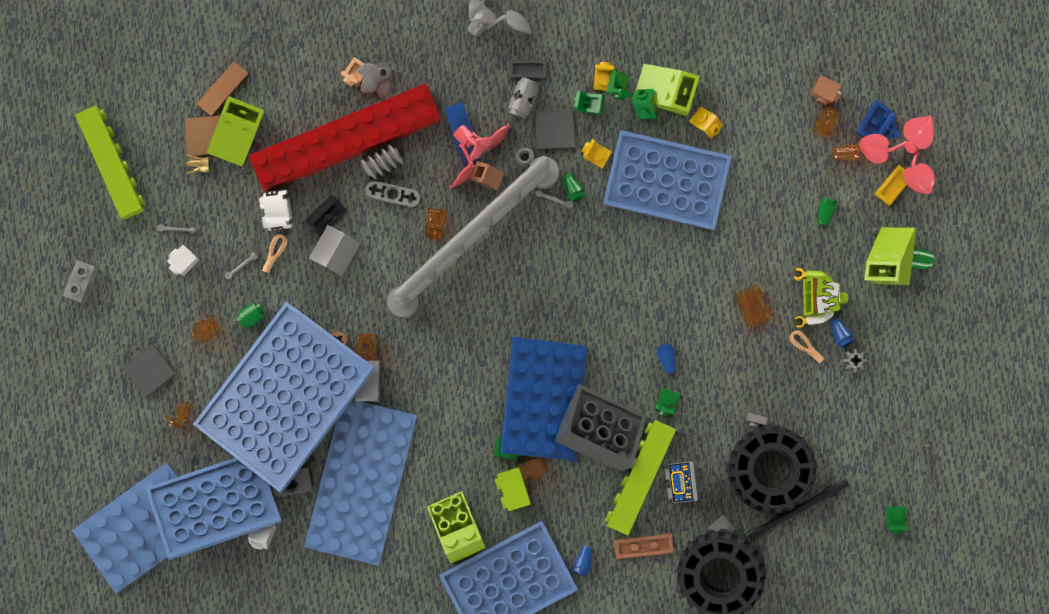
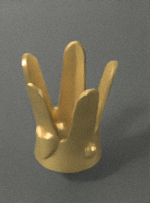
M186 155L190 157L188 159L190 161H187L186 165L198 167L187 172V174L210 172V165H215V163H210L209 157L200 158Z

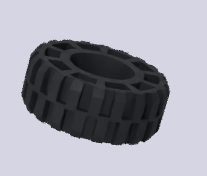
M764 426L745 434L735 444L733 451H731L728 464L729 482L736 496L754 510L766 513L789 511L804 502L807 495L811 493L812 486L817 478V475H815L817 462L814 460V452L808 446V442L801 438L797 432L782 426ZM768 451L781 453L786 457L790 465V475L787 481L776 488L762 485L754 473V465L757 458Z
M712 529L703 535L699 534L687 545L678 564L677 583L681 587L680 593L682 597L687 598V604L691 608L695 607L698 609L697 613L744 614L745 611H750L755 603L759 601L767 577L766 563L764 557L760 555V549L757 545L754 546L751 543L752 540L746 536L744 538L739 535L740 532L735 530L732 533L728 532L727 529H720L719 531ZM715 558H724L733 562L740 571L738 584L729 590H720L712 587L704 577V567L707 562Z

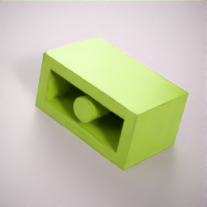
M519 467L497 474L498 478L494 480L497 489H502L504 497L500 499L504 509L508 508V511H512L531 504Z

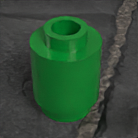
M914 249L912 268L932 269L934 254L926 250Z
M253 301L238 312L239 315L236 316V319L244 329L252 327L265 317L263 314L265 309L259 302L256 304Z

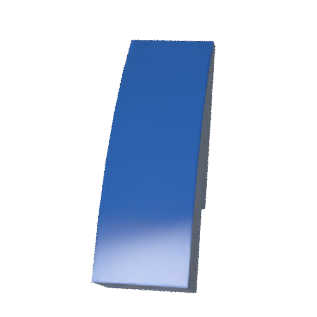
M463 102L445 108L453 134L462 125H465L472 132ZM454 137L462 164H468L469 162L459 146L461 143ZM474 145L469 148L465 147L469 156L474 149Z

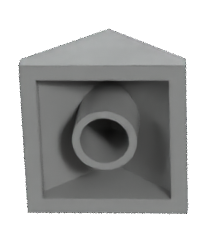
M327 225L309 259L342 277L361 244L347 234Z

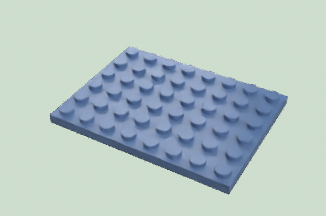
M286 301L193 425L282 493L376 368Z

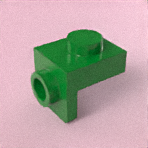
M638 89L636 91L632 104L639 119L657 118L658 111L653 102L654 89Z
M578 90L574 98V109L581 113L602 115L606 96L603 94L584 93Z

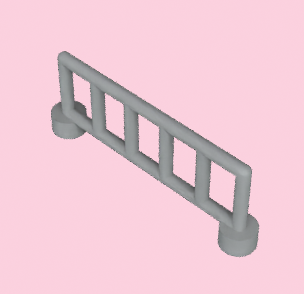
M546 156L534 159L522 175L409 279L389 293L387 304L390 311L400 318L412 316L419 306L418 294L535 187L548 189L557 182L559 176L557 163Z

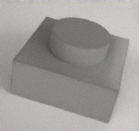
M747 413L746 421L750 422L749 426L760 428L761 425L765 426L768 420L767 417Z
M721 515L708 527L714 531L727 529L728 532H733L735 530L724 515Z

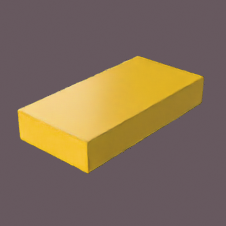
M900 165L894 169L874 194L888 206L893 203L907 185L904 180L905 169Z

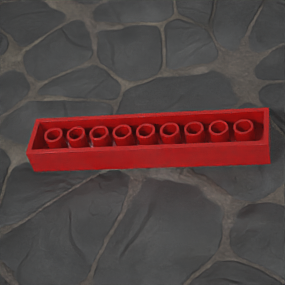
M425 83L250 154L249 157L261 187L267 193L440 123L441 118Z

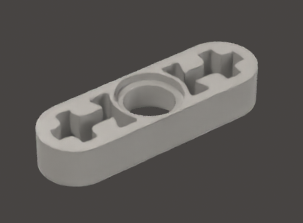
M371 181L366 186V193L372 199L406 207H416L420 202L419 193L413 189L378 181ZM374 185H377V189L383 190V187H387L384 191V198L381 197L382 193L376 192L375 195H372V192L369 189L373 188ZM391 189L398 191V197L394 200L388 198V192ZM401 191H405V196H410L413 193L417 200L409 203L408 199L403 198V202H400L402 197Z

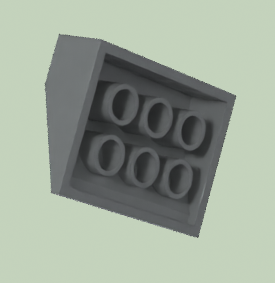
M579 384L560 424L555 442L616 470L625 472L634 464L647 415Z

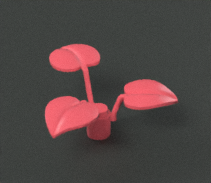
M932 116L913 118L906 122L903 131L907 141L892 148H888L889 140L879 134L865 136L859 141V147L865 157L875 164L885 162L889 157L888 152L904 146L908 153L914 154L912 167L904 170L906 184L918 193H932L935 183L933 170L923 163L916 165L917 157L920 154L919 150L929 147L934 138Z
M509 123L497 130L492 137L481 138L474 132L472 133L465 125L460 126L454 132L453 136L461 143L459 146L462 148L469 164L461 171L455 182L449 186L450 188L463 184L471 177L475 168L472 161L478 159L484 151L497 147L504 140L510 128ZM474 145V149L469 156L465 147L469 148Z

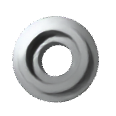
M526 147L520 148L515 155L516 162L523 167L530 166L534 160L533 151ZM527 154L529 158L524 161L521 159V156Z

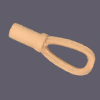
M277 234L273 237L269 248V255L267 256L268 259L262 271L269 273L274 262L277 260L276 258L284 251L287 245V238L285 236ZM282 238L283 242L277 253L273 256L277 240Z
M794 331L791 333L789 339L793 345L811 355L818 363L824 360V357L815 350L803 332ZM795 334L804 340L809 347L808 349L794 339Z

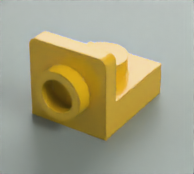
M600 62L599 65H595V91H607L610 73L615 67L611 63Z
M593 139L590 143L586 142L581 151L584 153L583 158L602 169L612 151L597 144Z

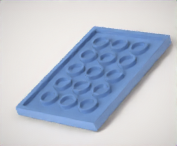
M620 130L603 205L715 230L732 156Z
M237 458L146 487L168 560L281 522L269 483Z
M168 463L162 465L72 530L116 594L167 558L146 487L178 477Z
M542 521L439 575L459 614H534L578 590Z

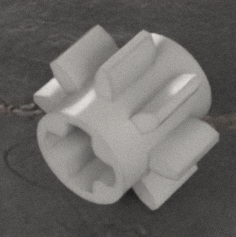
M853 349V354L847 351L845 353L848 356L847 359L842 360V362H846L848 365L845 369L853 368V373L857 372V367L864 370L862 364L867 362L862 357L864 352L859 354L857 349ZM854 356L856 359H859V363H856L855 366L854 362H851Z

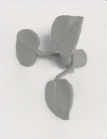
M470 0L469 17L472 22L469 24L468 30L474 36L479 37L485 29L489 30L503 19L513 29L532 35L529 23L520 13L508 10L506 15L496 19L494 13L485 6V1L490 2L491 0Z

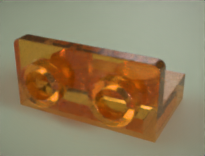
M757 285L733 294L748 330L771 320L770 316H772L769 306H765L763 302L765 296L761 287L758 288Z

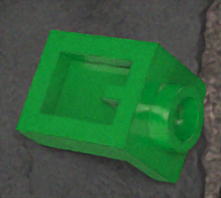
M611 70L607 93L614 95V99L617 100L632 98L633 93L626 91L629 75L617 70Z
M662 387L655 410H658V414L667 418L669 415L673 416L680 393Z
M886 506V530H891V534H903V530H908L906 525V506Z

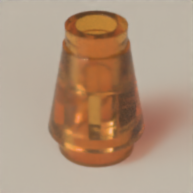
M852 143L832 148L833 160L852 162L860 160L859 144L854 145Z

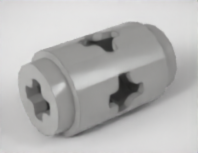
M523 77L518 81L508 106V114L526 120V117L530 115L539 91V84ZM517 93L522 98L516 99L515 94Z

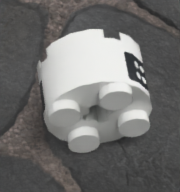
M287 190L267 192L263 194V197L259 198L260 207L265 212V216L262 217L263 227L268 228L269 231L293 227V223L289 224V219H292L290 198H285V194H288Z

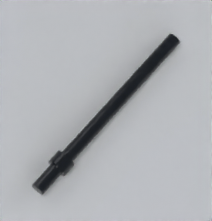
M846 479L833 486L829 485L824 488L823 492L744 535L753 539L820 501L836 496L837 492L850 485Z

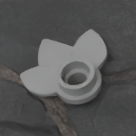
M366 63L358 69V72L364 76L361 83V92L370 93L376 91L379 98H383L390 89L389 78L392 74L388 64L378 63L374 65ZM381 69H385V75L383 76L380 75Z

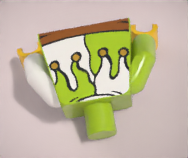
M801 268L795 269V272L802 273L801 277H794L796 281L803 280L804 316H807V318L797 316L795 319L801 318L803 324L796 327H803L807 323L808 325L824 323L834 315V311L840 310V304L847 303L848 294L840 292L839 283L833 282V279L824 272L809 270L804 272Z

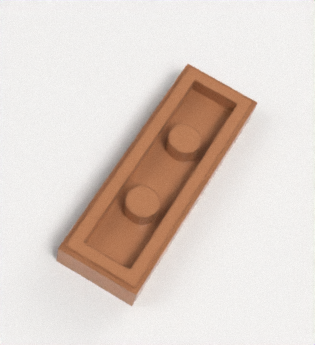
M233 62L200 99L197 105L210 116H213L225 103L228 96H231L249 74L236 62Z
M672 533L614 540L616 559L674 553Z

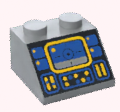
M693 461L668 464V468L664 469L665 479L670 482V488H667L668 500L672 499V503L697 501Z

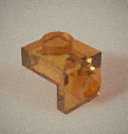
M823 107L811 131L828 140L839 121L840 114L834 108Z

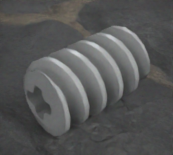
M387 145L388 152L382 148L381 155L374 152L375 159L367 156L368 162L361 159V165L369 179L370 176L377 179V172L383 176L384 168L390 172V165L397 168V161L402 165L404 164L396 147L393 148L391 145Z

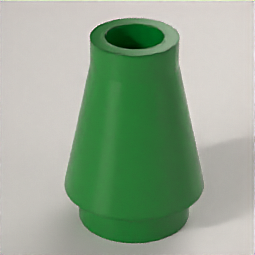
M572 173L562 177L567 197L572 203L585 197L584 188L573 177Z
M822 197V201H819L817 223L829 225L838 207L836 205L837 200Z

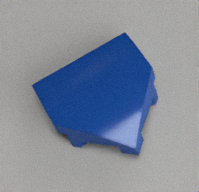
M875 100L855 133L861 137L871 134H879L887 139L900 137L895 120L896 113H893L888 107Z

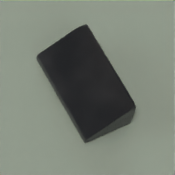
M330 195L305 222L321 237L327 225L332 226L347 209L333 195Z

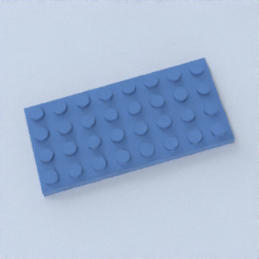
M352 399L336 421L304 547L380 566L417 415Z

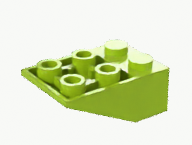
M644 64L636 91L638 89H654L653 102L656 107L688 116L700 76L681 70Z
M228 96L206 153L242 167L264 110Z
M881 227L866 261L865 281L874 284L910 285L916 228Z
M462 491L427 506L444 552L451 564L486 549Z

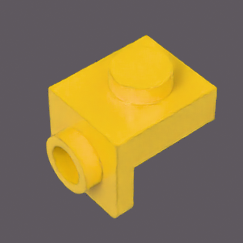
M700 107L689 120L693 126L705 132L710 139H713L723 126L716 115L703 107Z

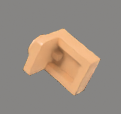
M354 57L346 70L342 71L341 76L344 78L342 81L351 87L353 85L359 87L364 76L358 72V69L364 63Z

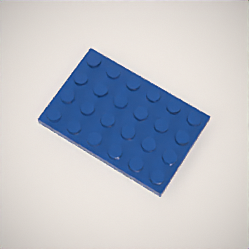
M512 337L500 453L576 461L577 451L555 441L560 424L579 384L584 386L587 346Z

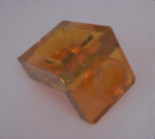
M428 208L425 237L434 240L444 239L447 210Z
M182 401V404L177 406L175 415H177L176 419L165 416L164 419L169 421L168 425L176 428H179L180 425L185 426L193 404Z

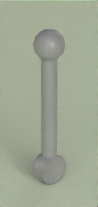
M540 189L536 191V196L538 197L543 196L558 203L564 204L569 209L573 207V203L571 201L566 202L564 200L558 199L556 197L543 193V191Z
M163 224L157 226L160 232L168 230L189 232L192 235L197 233V229L194 227L187 229L166 227Z
M253 252L251 254V257H249L247 260L241 263L234 270H232L231 272H226L225 278L231 279L233 274L239 271L242 267H244L250 261L257 259L258 254L256 252Z

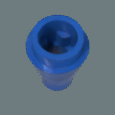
M840 318L829 323L836 344L840 348L854 342V335L841 322Z
M672 344L658 346L656 354L665 373L676 371L675 348H672Z
M581 547L572 566L574 573L588 576V573L591 572L592 548Z

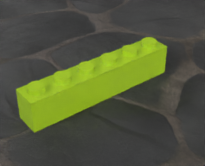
M95 105L75 114L120 218L126 220L145 211L143 208L146 205L142 195H138L135 190L138 188L137 183L128 174L130 167L127 161H123L120 156L123 153L118 143L115 144L112 138L115 137L114 131L105 122L108 119L103 109L100 110Z
M654 420L653 423H648L645 433L648 435L645 441L641 440L639 443V455L637 459L635 458L633 466L630 467L632 470L629 476L625 475L621 486L624 488L621 494L617 492L613 503L616 505L613 511L609 510L605 521L608 522L606 526L629 535L676 429L657 420Z

